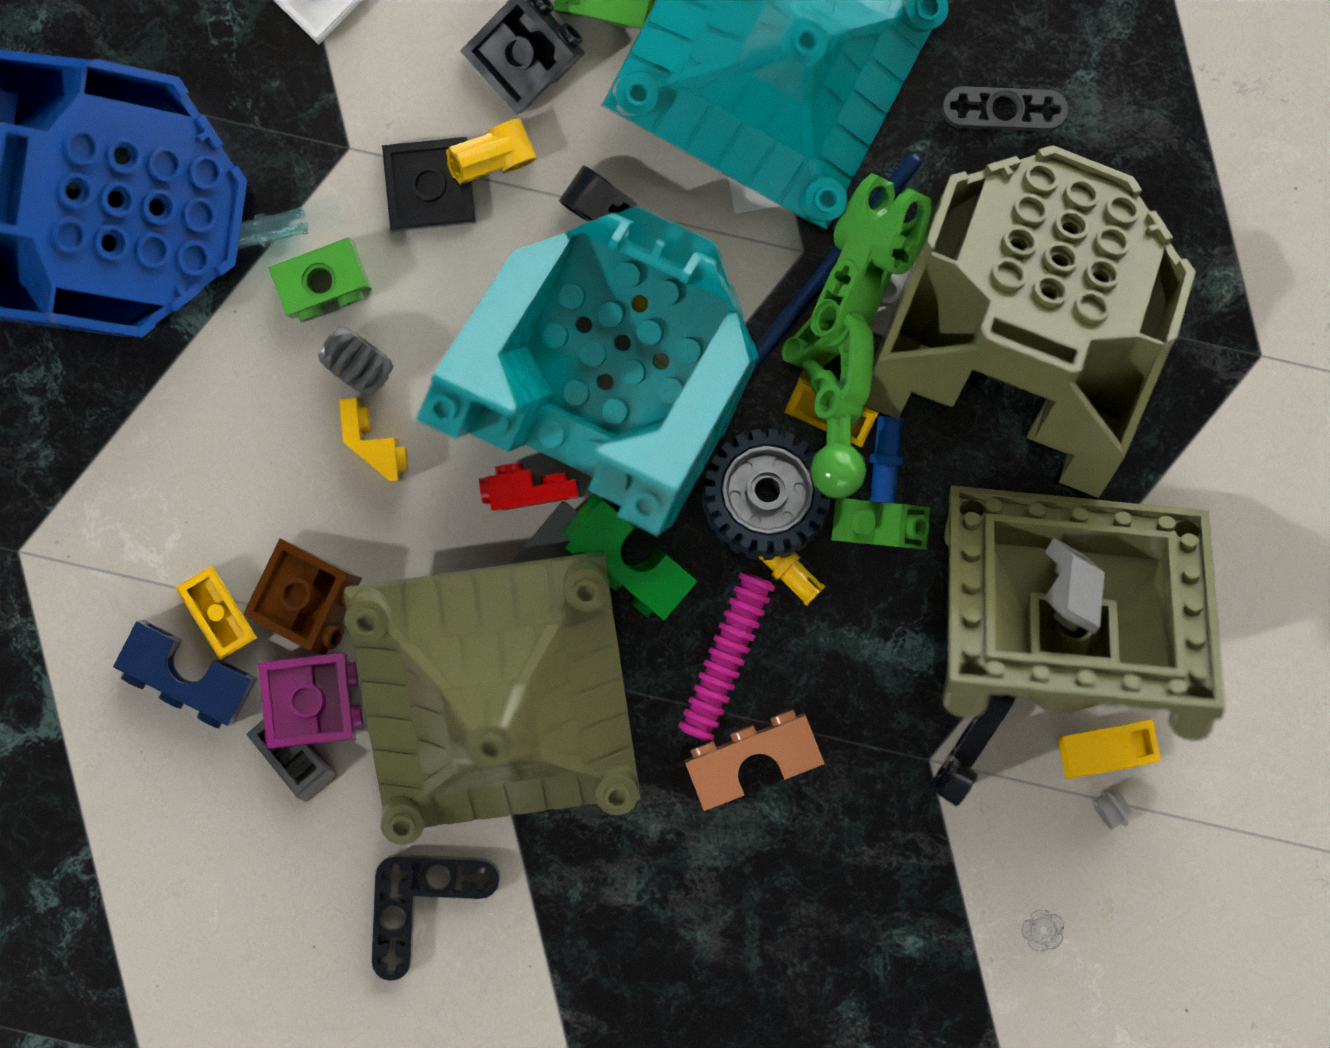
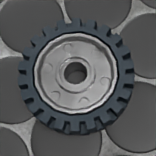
M761 429L751 430L749 435L745 436L742 433L734 437L731 443L727 442L724 444L719 453L715 454L709 465L702 493L704 514L707 516V523L711 530H715L717 538L723 544L725 542L729 544L730 550L737 554L739 551L746 553V557L755 559L756 556L763 557V560H773L776 556H780L782 559L790 556L794 551L798 552L803 549L818 534L826 519L830 505V497L823 494L813 484L810 472L813 458L817 452L813 453L806 441L802 440L799 442L795 440L794 434L786 432V435L778 434L777 429H769L767 433H761ZM760 487H769L776 492L778 498L773 502H763L758 499L755 491Z

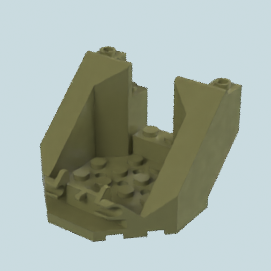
M1052 145L1039 149L1036 155L1019 160L1015 156L988 164L985 170L967 175L964 171L951 175L933 212L926 230L924 243L915 263L910 269L873 361L870 393L863 406L899 419L910 394L913 393L946 407H953L972 369L1047 398L1030 427L1027 438L1067 454L1059 483L1099 498L1127 453L1169 350L1177 338L1195 276V270L1187 258L1181 260L1170 242L1173 236L1156 210L1149 211L1139 196L1142 189L1133 176ZM1063 227L1073 229L1075 234L1066 232ZM1011 243L1020 244L1024 251L1014 248ZM1052 259L1061 260L1065 267L1055 264ZM1093 275L1102 276L1106 283L1098 281ZM1041 292L1051 293L1055 300L1045 297Z

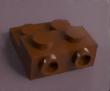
M279 538L243 615L309 651L326 655L328 649L332 650L338 646L344 634V629L340 626L346 613L344 589L345 587L358 586L362 578L289 541Z

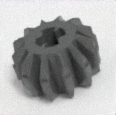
M337 328L323 343V348L318 354L319 360L325 368L363 395H374L388 380V375L394 368L392 361L387 355L349 328Z

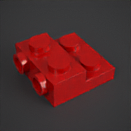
M512 463L495 466L496 475L479 478L482 503L491 504V510L496 512L581 498L579 481L576 479L569 480L568 473L566 472L541 476L542 485L536 486L534 471L530 469L524 470L523 464Z

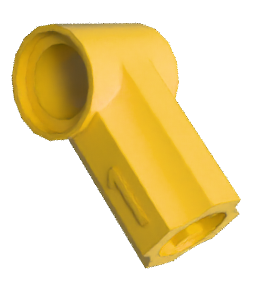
M521 118L499 124L488 130L483 136L451 146L446 150L448 168L452 177L460 185L500 170L502 173H509L537 160V155Z

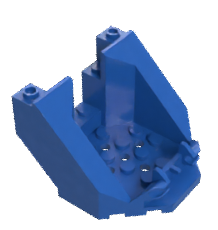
M0 50V321L113 336L143 337L155 328V324L172 311H177L198 295L208 283L216 277L222 276L235 266L247 179L240 168L233 165L221 146L223 144L205 115H200L187 95L189 91L179 77L99 59L85 60ZM119 147L123 148L128 155L127 161L122 165L118 164L114 159V152ZM70 183L76 184L80 190V194L75 200L69 199L66 195V187ZM112 191L118 192L121 196V204L117 208L111 207L108 203V195ZM153 199L159 200L162 204V212L158 216L153 215L149 210L150 202ZM107 234L111 235L115 240V247L110 252L104 250L101 243L103 237Z

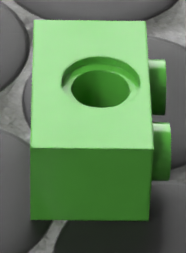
M349 237L268 267L286 316L291 319L298 317L300 322H306L324 314L323 307L336 302L339 303L340 307L355 304L364 299L363 292L371 290L355 243ZM327 271L332 276L330 289L325 293H315L311 286L312 278L318 272Z

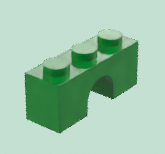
M594 493L561 531L570 540L565 548L573 555L604 551L609 586L617 591L623 585L633 594L628 602L647 618L654 612L662 620H665L698 581L657 547L644 561L638 564L624 563L621 557V546L624 539L634 529V526L627 520L618 517V512Z

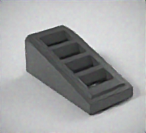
M264 719L246 734L293 794L304 802L310 800L337 776V773L313 744L292 746L280 758L276 753L281 748L267 749L266 742L264 741L266 739ZM305 753L308 757L290 771L288 766L301 754ZM313 767H317V769L314 772H312L307 778H305L302 782L299 781Z

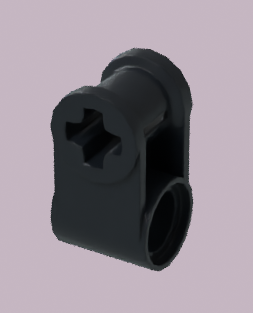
M582 165L558 200L563 206L587 222L612 214L614 211L619 213L625 209L637 206L632 198L616 189L608 180Z

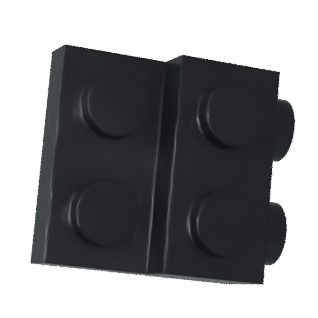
M509 0L460 50L516 114L523 113L551 84L556 83L585 54L579 46L583 41L580 34L567 23L561 26L550 14L554 10L550 0Z

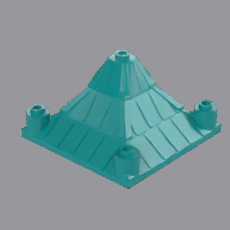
M656 0L601 106L815 226L827 230L831 221L839 217L845 210L847 204L846 191L932 29L940 26L946 19L948 1Z

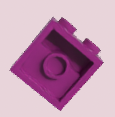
M336 653L258 663L267 749L356 740L355 730H363L361 705L352 704L351 688L358 687L359 681L356 662H348L347 654Z

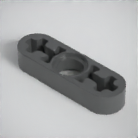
M961 86L952 89L942 103L944 119L948 124L956 128L1052 131L1062 124L1068 113L1067 102L1060 93L1041 89ZM959 96L965 97L966 104L980 105V96L988 97L984 107L986 120H979L981 111L977 110L968 111L965 118H958V111L952 110L950 104H955ZM1001 97L1011 99L1017 109L1015 117L1008 121L999 120L994 115L992 109L995 100ZM1023 98H1030L1028 104L1030 108L1041 107L1045 100H1050L1051 107L1058 109L1059 113L1054 114L1050 122L1044 121V116L1041 113H1029L1027 116L1029 122H1023L1022 117L1025 112Z

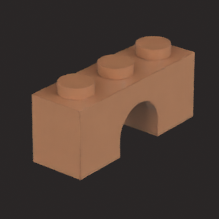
M794 709L770 718L772 726L757 732L754 725L731 733L732 741L716 747L715 742L710 741L692 748L690 751L693 757L685 759V764L703 810L706 811L744 796L738 779V771L742 762L749 756L764 754L773 758L778 763L784 780L825 764L806 715L802 713L796 716Z

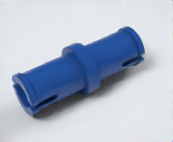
M877 416L874 454H870L869 462L873 463L869 501L896 503L899 465H903L904 457L900 456L904 418L899 417V419L890 416Z

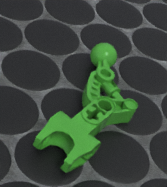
M870 174L859 184L837 222L834 231V243L842 252L836 265L830 272L812 317L793 337L784 343L782 348L783 360L805 369L811 378L810 387L816 395L814 401L816 415L827 420V446L823 447L814 456L810 472L813 484L830 498H846L856 492L863 484L866 474L864 459L861 454L850 446L851 426L862 415L863 405L869 397L871 388L874 345L873 332L870 326L884 297L891 275L904 274L915 263L924 243L931 215V198L908 188L895 199L894 183L875 174ZM879 186L881 189L880 197L874 208L871 209L868 204L869 194L875 187ZM916 201L918 205L916 216L910 222L904 223L909 205ZM839 355H841L840 381H838L832 371L824 370L823 368Z

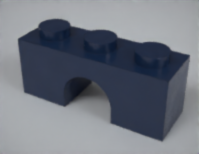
M146 620L136 621L113 665V668L123 672L121 679L139 689H144L148 685L160 691L161 693L158 698L173 707L182 709L185 704L199 711L197 718L212 727L220 728L222 724L226 726L234 724L257 677L224 660L216 659L212 661L202 679L199 681H189L177 672L174 664V656L182 639Z

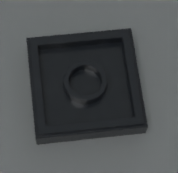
M467 137L382 145L389 222L392 232L476 223L472 181L460 185L452 177L447 165L446 150L451 146L468 141Z

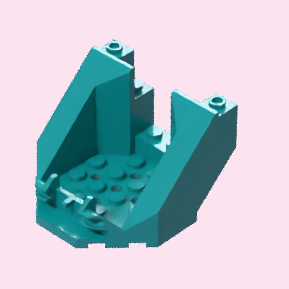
M635 206L617 214L605 215L560 235L512 251L431 377V385L416 420L455 439L466 434L474 435L507 452L523 445L533 448L593 477L588 490L620 505L618 517L659 535L674 523L720 438L725 434L759 359L755 344L750 338L743 319L744 315L735 290L729 281L723 265V258L717 242L645 208ZM637 295L646 297L648 301V307L643 312H639L633 307V300ZM582 316L588 317L592 322V328L588 333L581 332L577 327V321ZM620 334L628 336L631 341L630 348L626 351H621L616 346V338ZM665 353L669 357L670 362L666 369H660L655 365L654 358L656 354ZM604 373L609 374L613 378V386L609 390L602 389L598 383L599 377Z

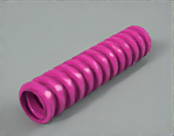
M741 572L739 574V578L742 579L740 586L735 585L733 589L737 593L735 598L730 597L728 601L732 605L730 610L724 611L723 615L727 618L724 623L720 622L718 626L722 630L720 635L715 634L713 638L716 641L715 647H710L708 651L712 655L709 660L705 659L703 663L707 667L705 672H700L698 675L701 678L700 684H695L693 688L697 692L694 697L690 696L688 700L691 703L690 709H685L683 712L686 719L684 722L680 721L678 725L681 731L704 741L714 740L713 728H718L720 725L717 718L719 715H724L725 710L722 709L724 703H729L728 691H733L735 688L732 681L734 678H739L740 673L737 672L739 665L744 666L743 654H748L750 651L747 644L749 641H754L755 636L752 632L754 628L759 629L758 617L764 616L763 605L770 602V598L767 595L769 591L773 592L775 589L772 582L748 572Z

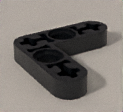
M989 694L986 710L981 715L972 718L931 781L930 787L939 796L956 807L965 799L978 777V773L971 767L1009 712L1017 696Z
M397 854L385 858L377 867L375 874L372 966L375 973L384 980L394 981L403 977L411 967L415 896L466 899L487 898L496 891L500 883V871L496 864L488 859ZM394 863L399 864L401 872H407V878L401 879L398 885V895L407 893V900L398 897L382 899V892L386 894L392 892V880L384 876V871H389ZM442 865L448 869L450 882L447 886L438 889L429 885L426 873L431 866ZM456 865L464 866L462 875H474L478 867L485 868V874L492 876L493 882H487L484 890L477 889L476 882L463 881L461 883L463 890H456L455 885L458 879ZM388 906L400 907L406 916L405 924L399 929H390L385 926L382 921V913ZM381 935L389 938L405 936V943L402 941H397L396 957L403 958L404 963L398 964L395 971H389L388 964L381 962L380 958L388 954L390 940L381 942Z

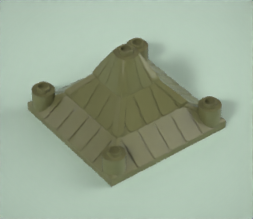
M951 485L949 513L944 533L945 542L949 546L948 674L942 698L944 706L949 712L962 718H974L986 710L989 694H1009L1012 696L1028 697L1042 709L1055 713H1071L1097 705H1125L1130 708L1150 710L1164 709L1170 711L1168 724L1177 736L1190 741L1202 740L1209 736L1215 719L1222 720L1225 711L1209 511ZM1054 538L1086 555L1105 572L1100 627L1095 634L1081 626H1078L1076 631H1073L1062 625L1053 617L1056 610L1044 599L1059 576L1054 571L1057 563L1045 553Z
M604 551L345 587V627L352 636L383 809L381 830L390 842L397 845L413 843L421 836L424 828L442 824L448 825L478 819L484 820L514 814L520 815L550 809L577 807L586 804H598L604 812L611 815H622L635 807L640 799V789Z

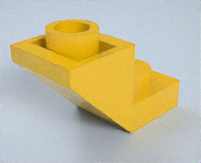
M359 398L339 399L343 443L389 481H402V472L409 471L407 447H399V439L395 437L365 440L364 432H371L369 407H362V402Z
M1153 719L1057 737L1065 779L1133 768L1161 761Z

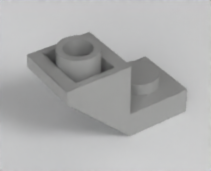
M1054 538L1045 553L1057 563L1054 571L1059 576L1044 599L1056 610L1053 617L1062 625L1073 631H1076L1078 626H1081L1095 634L1100 627L1105 572L1086 555Z

